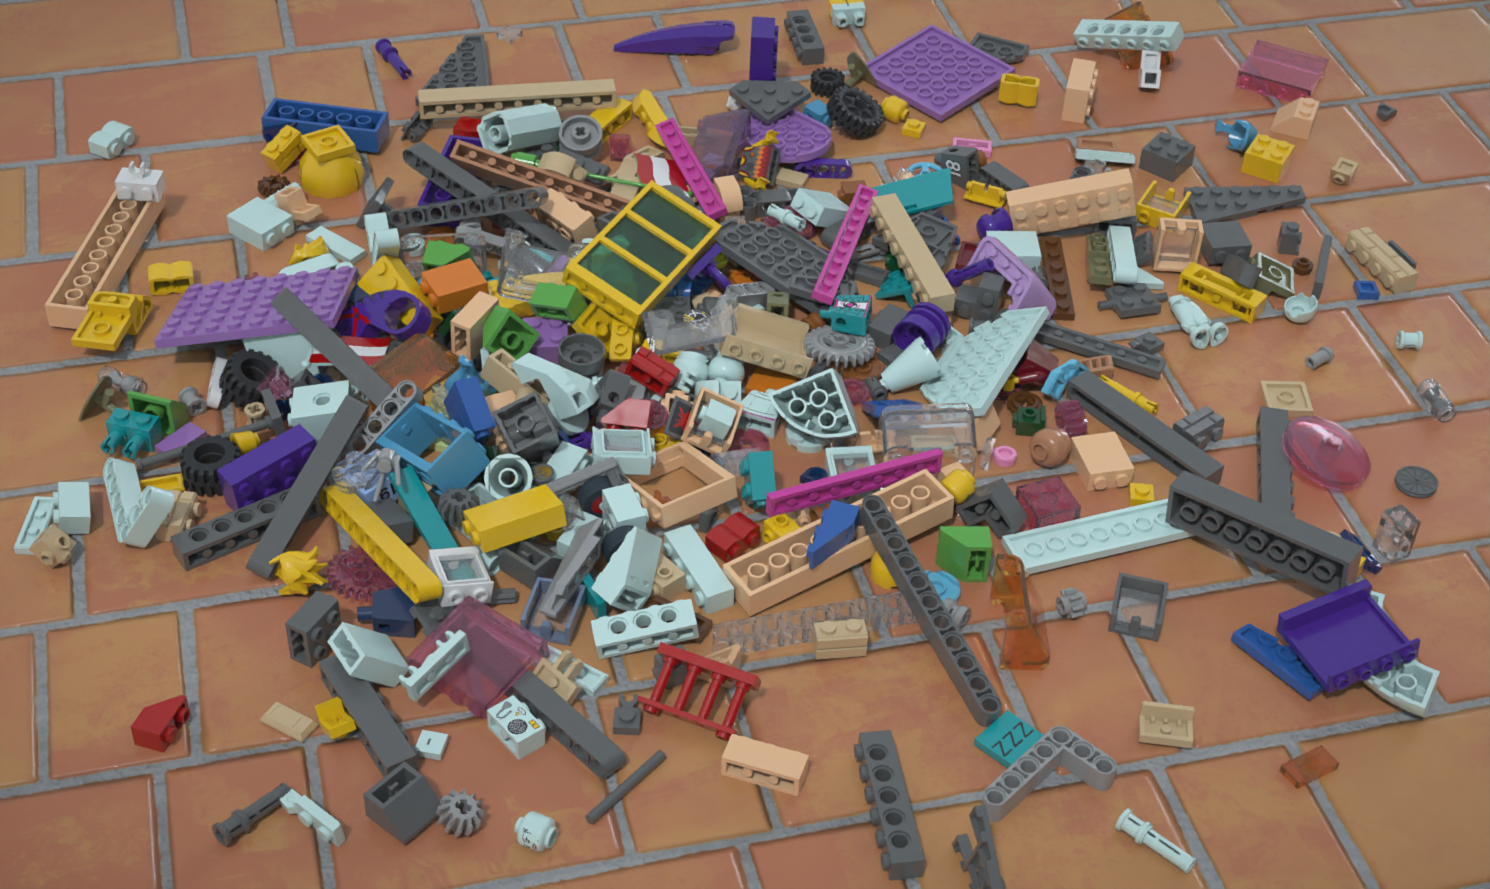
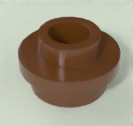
M1306 257L1294 259L1292 262L1294 273L1301 276L1308 275L1313 269V263Z

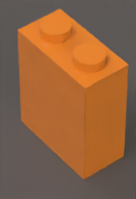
M471 258L421 272L422 281L419 283L421 292L427 295L431 307H435L439 314L462 308L479 291L488 294V282Z

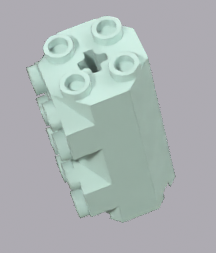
M543 103L492 112L482 117L481 124L477 126V132L484 149L506 156L513 152L534 150L543 144L557 142L562 122L557 109L554 106Z

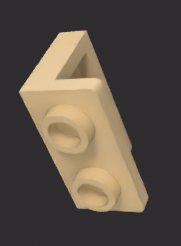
M1143 701L1138 716V742L1192 748L1195 708Z

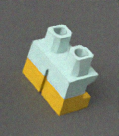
M828 0L827 15L829 18H832L833 26L838 25L840 28L850 24L864 25L866 7L863 0Z

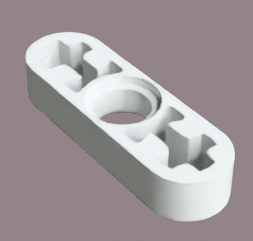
M220 357L215 359L206 398L207 407L217 409L222 396V388H219V379L227 359Z

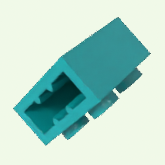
M772 451L748 452L742 459V462L739 463L740 476H744L745 481L744 486L741 487L742 499L746 500L747 506L753 505V509H765L767 493L776 491Z

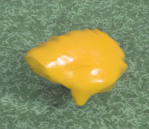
M319 236L309 244L305 243L302 248L299 244H295L294 253L290 256L288 265L291 266L330 253L322 236Z

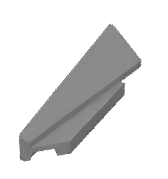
M597 518L576 530L538 609L539 613L556 619L600 558L601 540L604 537V522L602 518Z

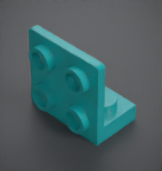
M896 270L890 273L888 279L875 294L876 299L904 294L911 309L915 305L911 295L914 293L912 284L906 280L904 271ZM915 294L918 299V302L920 303V298L917 294Z

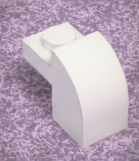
M1142 50L1140 69L1138 71V87L1159 89L1161 51Z

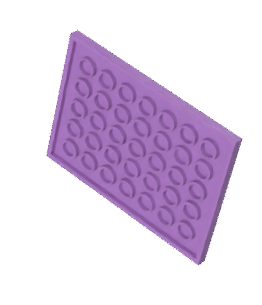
M342 266L336 270L323 268L311 273L300 271L294 275L281 273L269 278L257 276L252 280L239 278L226 283L215 281L209 285L192 284L188 287L155 338L156 349L299 332L270 304L285 287L293 292L329 328H335L359 277L358 267Z

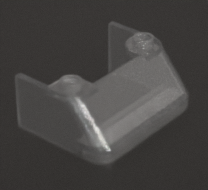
M970 404L888 406L881 411L875 458L877 464L906 457L909 451H929L939 448L940 450H953L955 460L964 463L966 470L974 477L977 444L975 417Z

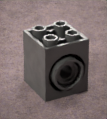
M536 391L492 412L496 428L510 454L518 455L530 463L542 457L545 451L552 452L560 446L558 425L545 402H541Z

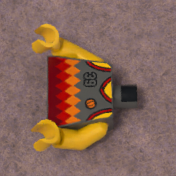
M768 130L764 139L752 144L751 147L743 149L742 158L733 157L732 168L739 169V175L743 178L744 183L750 186L753 191L767 190L765 186L774 188L781 151L773 145L779 143V140L776 139V136L779 134L777 131Z

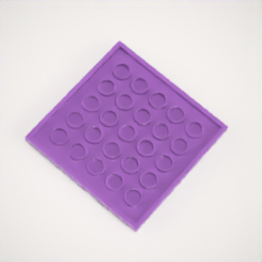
M932 24L866 63L876 80V86L905 100L908 104L940 122L1001 83L1002 74H1015L1016 69Z

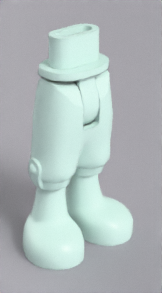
M1175 295L1169 298L1168 302L1171 304L1172 312L1181 324L1182 329L1190 334V341L1196 348L1205 349L1208 343L1211 347H1215L1225 340L1229 330L1224 323L1217 322L1210 326V319L1189 297Z

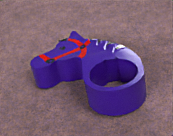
M385 290L366 296L350 305L347 309H343L335 329L340 333V336L376 338L379 333H383L399 342L412 343L424 336L429 329L431 312L424 303L408 292ZM416 307L412 321L406 327L397 330L396 320L398 316L409 308Z

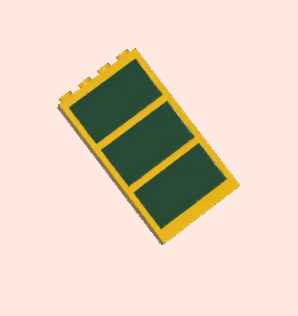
M651 180L566 266L562 282L577 287L583 296L635 329L717 240L722 225Z

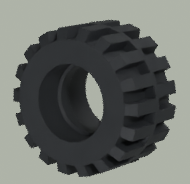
M242 349L239 353L234 352L228 358L219 379V388H222V395L227 396L226 400L235 403L234 406L238 408L241 406L244 410L247 404L253 402L262 403L265 407L261 390L270 388L275 399L283 380V375H281L282 369L278 367L279 364L277 361H273L270 355L266 356L262 351L255 352L254 349H249L248 351Z
M220 435L196 438V441H191L187 444L188 447H183L182 453L179 455L184 485L186 488H189L190 492H197V495L200 496L207 495V497H212L216 494L218 496L223 495L217 470L241 457L240 448L235 441H230L228 437L221 438Z

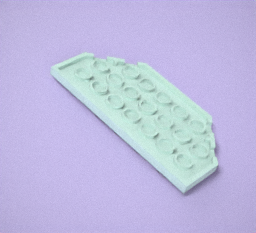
M1047 306L1008 310L1000 314L1001 318L993 323H990L988 320L973 328L974 332L966 337H963L962 334L955 337L937 362L944 374L923 382L920 391L924 398L943 418L959 419L962 417H981L985 415L1048 317L1049 311Z

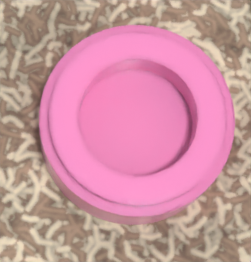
M999 446L994 450L993 461L996 465L1011 467L1016 463L1017 453L1013 448Z

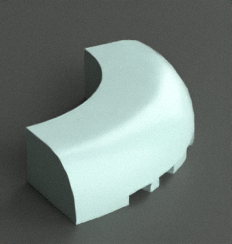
M1371 591V597L1383 610L1385 595ZM1413 660L1397 665L1389 671L1375 674L1363 682L1393 705L1425 718L1436 692L1440 671Z

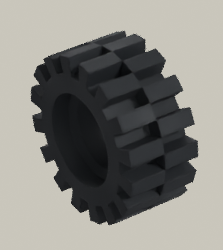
M822 67V70L817 68V71L814 70L811 73L810 90L816 96L820 95L822 98L823 96L829 98L838 87L844 85L845 75L836 68L832 70V67H829V69Z

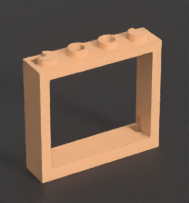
M685 441L656 452L655 466H651L650 475L623 474L628 478L634 492H638L642 508H646L651 520L664 529L738 497L735 476ZM680 467H685L708 484L703 488L665 504L660 503L638 486Z

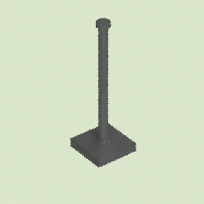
M270 388L261 390L268 414L264 420L217 435H220L221 438H230L231 433L252 431L254 433L267 428L269 430L273 429L275 437L286 432L282 416ZM187 444L143 459L135 458L138 471H144L143 468L179 457L183 447H188Z

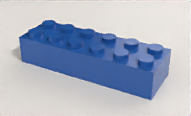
M274 98L261 117L263 138L273 140L286 125L299 130L302 135L340 125L355 144L356 150L367 151L368 153H379L390 133L388 112Z

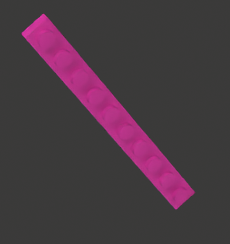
M859 184L811 298L821 303L832 305L869 216V206H871L872 197H876L878 194L877 190Z

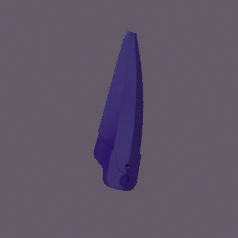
M728 20L675 25L636 35L614 44L613 48L616 52L710 55L720 48L721 42L733 40L735 25L734 22Z

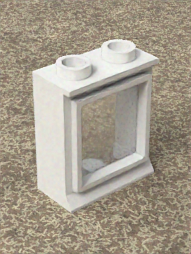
M478 546L429 550L427 567L440 579L443 593L441 598H438L441 607L491 603L494 582L491 581L480 557Z

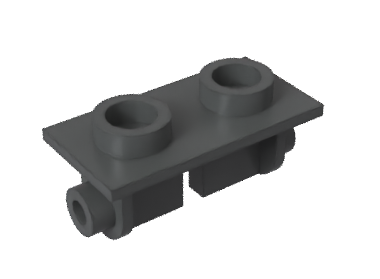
M416 111L411 118V122L407 121L402 128L404 133L401 140L403 141L405 137H408L412 142L418 141L433 124V119H420V112Z

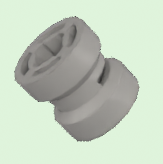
M948 597L943 603L961 631L968 623L972 610L965 605H958L955 600Z

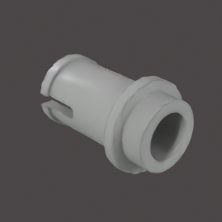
M1323 346L1319 348L1318 352L1306 357L1305 363L1308 368L1315 369L1323 363H1330L1334 357V352L1330 347Z

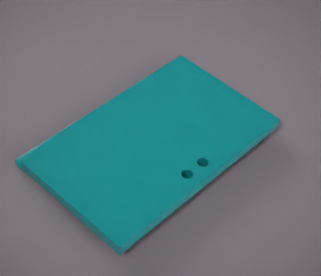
M951 168L872 188L878 191L877 196L895 193L908 215L954 203Z

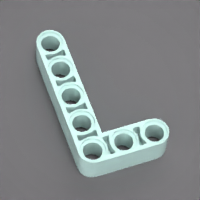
M386 212L364 215L372 266L383 254L398 258L400 249L397 228L389 229Z
M110 457L104 465L103 477L118 542L145 548L172 509L175 499L174 493L150 485L141 492L135 464Z

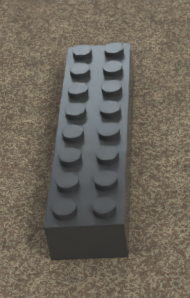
M1185 470L1170 485L1165 522L1327 594L1356 583L1363 551L1362 546Z

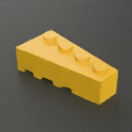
M383 254L357 283L369 295L385 290H401L414 295L431 312V324L425 334L430 335L444 320L436 308L431 307L428 297L421 292L419 284L400 258ZM416 307L409 308L404 313L402 312L398 319L408 325L414 318Z

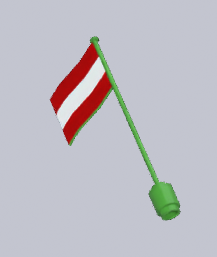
M523 152L511 154L512 159L535 167L539 165L540 160H538L537 155ZM633 154L637 162V176L640 183L590 173L586 175L589 178L642 188L652 180L660 186L677 185L685 190L690 197L693 196V192L688 190L685 179L674 160Z

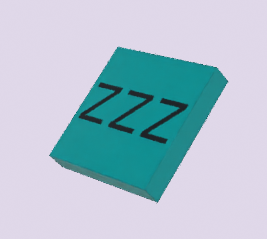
M1007 710L975 738L974 745L1008 769L1044 735Z

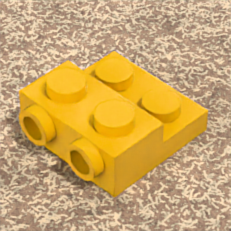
M591 302L571 326L577 333H586L599 338L605 345V359L609 357L613 316L594 302Z

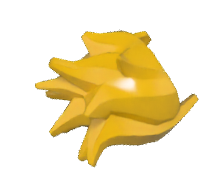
M317 546L310 552L287 551L269 561V565L279 562L275 575L287 584V586L278 591L279 595H307V588L313 584L323 585L329 582L317 574L328 565L327 563H317Z

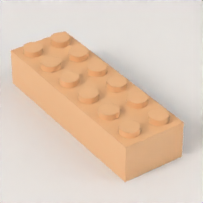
M1129 168L1006 192L1013 231H1036V234L1136 215L1133 181Z

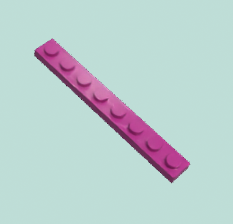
M674 118L655 125L658 134L704 214L712 220L728 214L726 206Z
M937 448L767 493L766 513L769 517H774L830 502L831 500L886 487L924 469H927L931 474L941 472L943 453Z

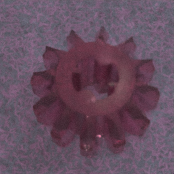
M1073 399L1057 404L1054 409V418L1058 428L1065 431L1069 438L1085 434L1088 428L1086 413L1083 411V406H1080V402Z

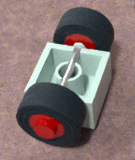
M597 476L586 481L578 490L577 500L582 511L607 521V532L609 533L604 537L601 544V550L607 563L610 562L611 556L619 549L625 540V536L634 526L648 532L646 522H649L647 509L642 508L638 492H634L630 483L613 487L608 476Z

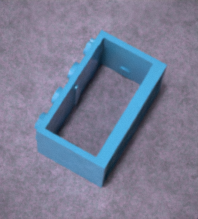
M414 402L375 441L381 449H393L397 455L401 456L400 467L406 468L412 465L418 478L430 485L432 492L438 496L441 493H446L447 488L453 490L456 486L459 489L467 487L490 463V460L485 455L487 453L486 449L474 440L476 436L466 426L462 428L455 420L451 419L449 421L441 412L436 414L428 405L422 406L417 402ZM437 437L450 444L432 463L419 457Z

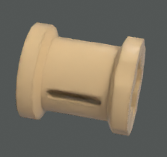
M253 402L245 406L244 413L248 417L246 425L265 419L264 414L266 410L262 403ZM266 429L261 430V431H257V432H254V433H261V432L265 431Z

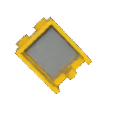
M1154 180L1137 203V222L1158 229L1159 218L1180 219L1189 207L1192 192L1188 191L1180 203L1174 201V188H1169L1166 191L1165 197L1155 195L1158 181ZM1166 229V231L1172 233L1173 229Z

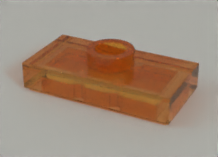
M1320 745L1282 764L1279 771L1298 789L1338 769L1339 762Z

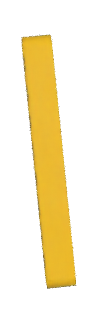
M345 483L323 487L319 494L322 507L415 604L441 598L443 590L440 579Z

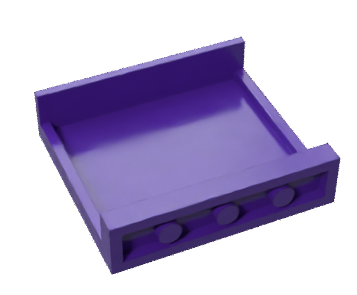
M1367 579L1279 613L1277 631L1328 694L1336 690H1343L1348 685L1360 680L1365 681L1382 671H1389L1404 662H1411L1418 656L1420 639L1416 638L1409 641L1371 597L1372 585Z

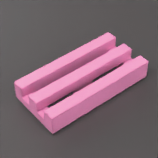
M953 138V145L978 148V150H983L986 158H991L992 141Z

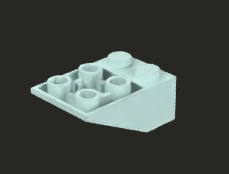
M634 526L625 536V540L619 549L611 556L610 562L603 572L597 576L591 589L614 607L625 611L640 610L652 592L662 539Z

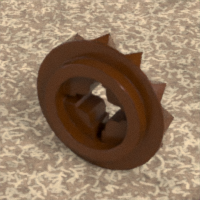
M280 174L276 176L270 175L269 177L264 176L262 180L258 181L257 189L260 194L269 197L278 190L280 191L285 186H288L290 181L285 176L281 177Z
M1018 391L1008 396L1007 409L1013 414V412H1017L1018 407H1023L1025 402L1027 403L1026 407L1041 409L1043 402L1034 393Z

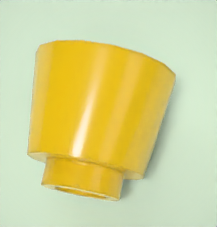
M244 431L230 434V441L237 443L241 456L260 446V439L257 433Z

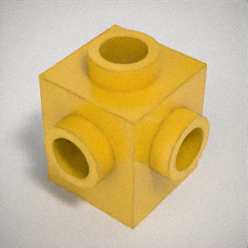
M776 515L764 520L762 537L764 542L768 544L800 527L788 515Z

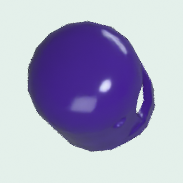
M999 207L994 209L991 215L985 214L978 219L976 231L979 237L983 239L986 237L987 231H1013V223L1007 211Z

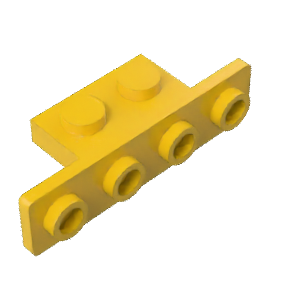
M636 283L616 284L618 291L637 302L638 285ZM613 315L609 350L610 362L630 361L632 354L636 353L637 346L641 345L639 326L643 325V320L633 329Z

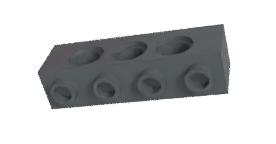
M809 10L787 11V18H784V28L788 30V38L792 40V48L796 50V58H799L802 65L824 64L825 47Z

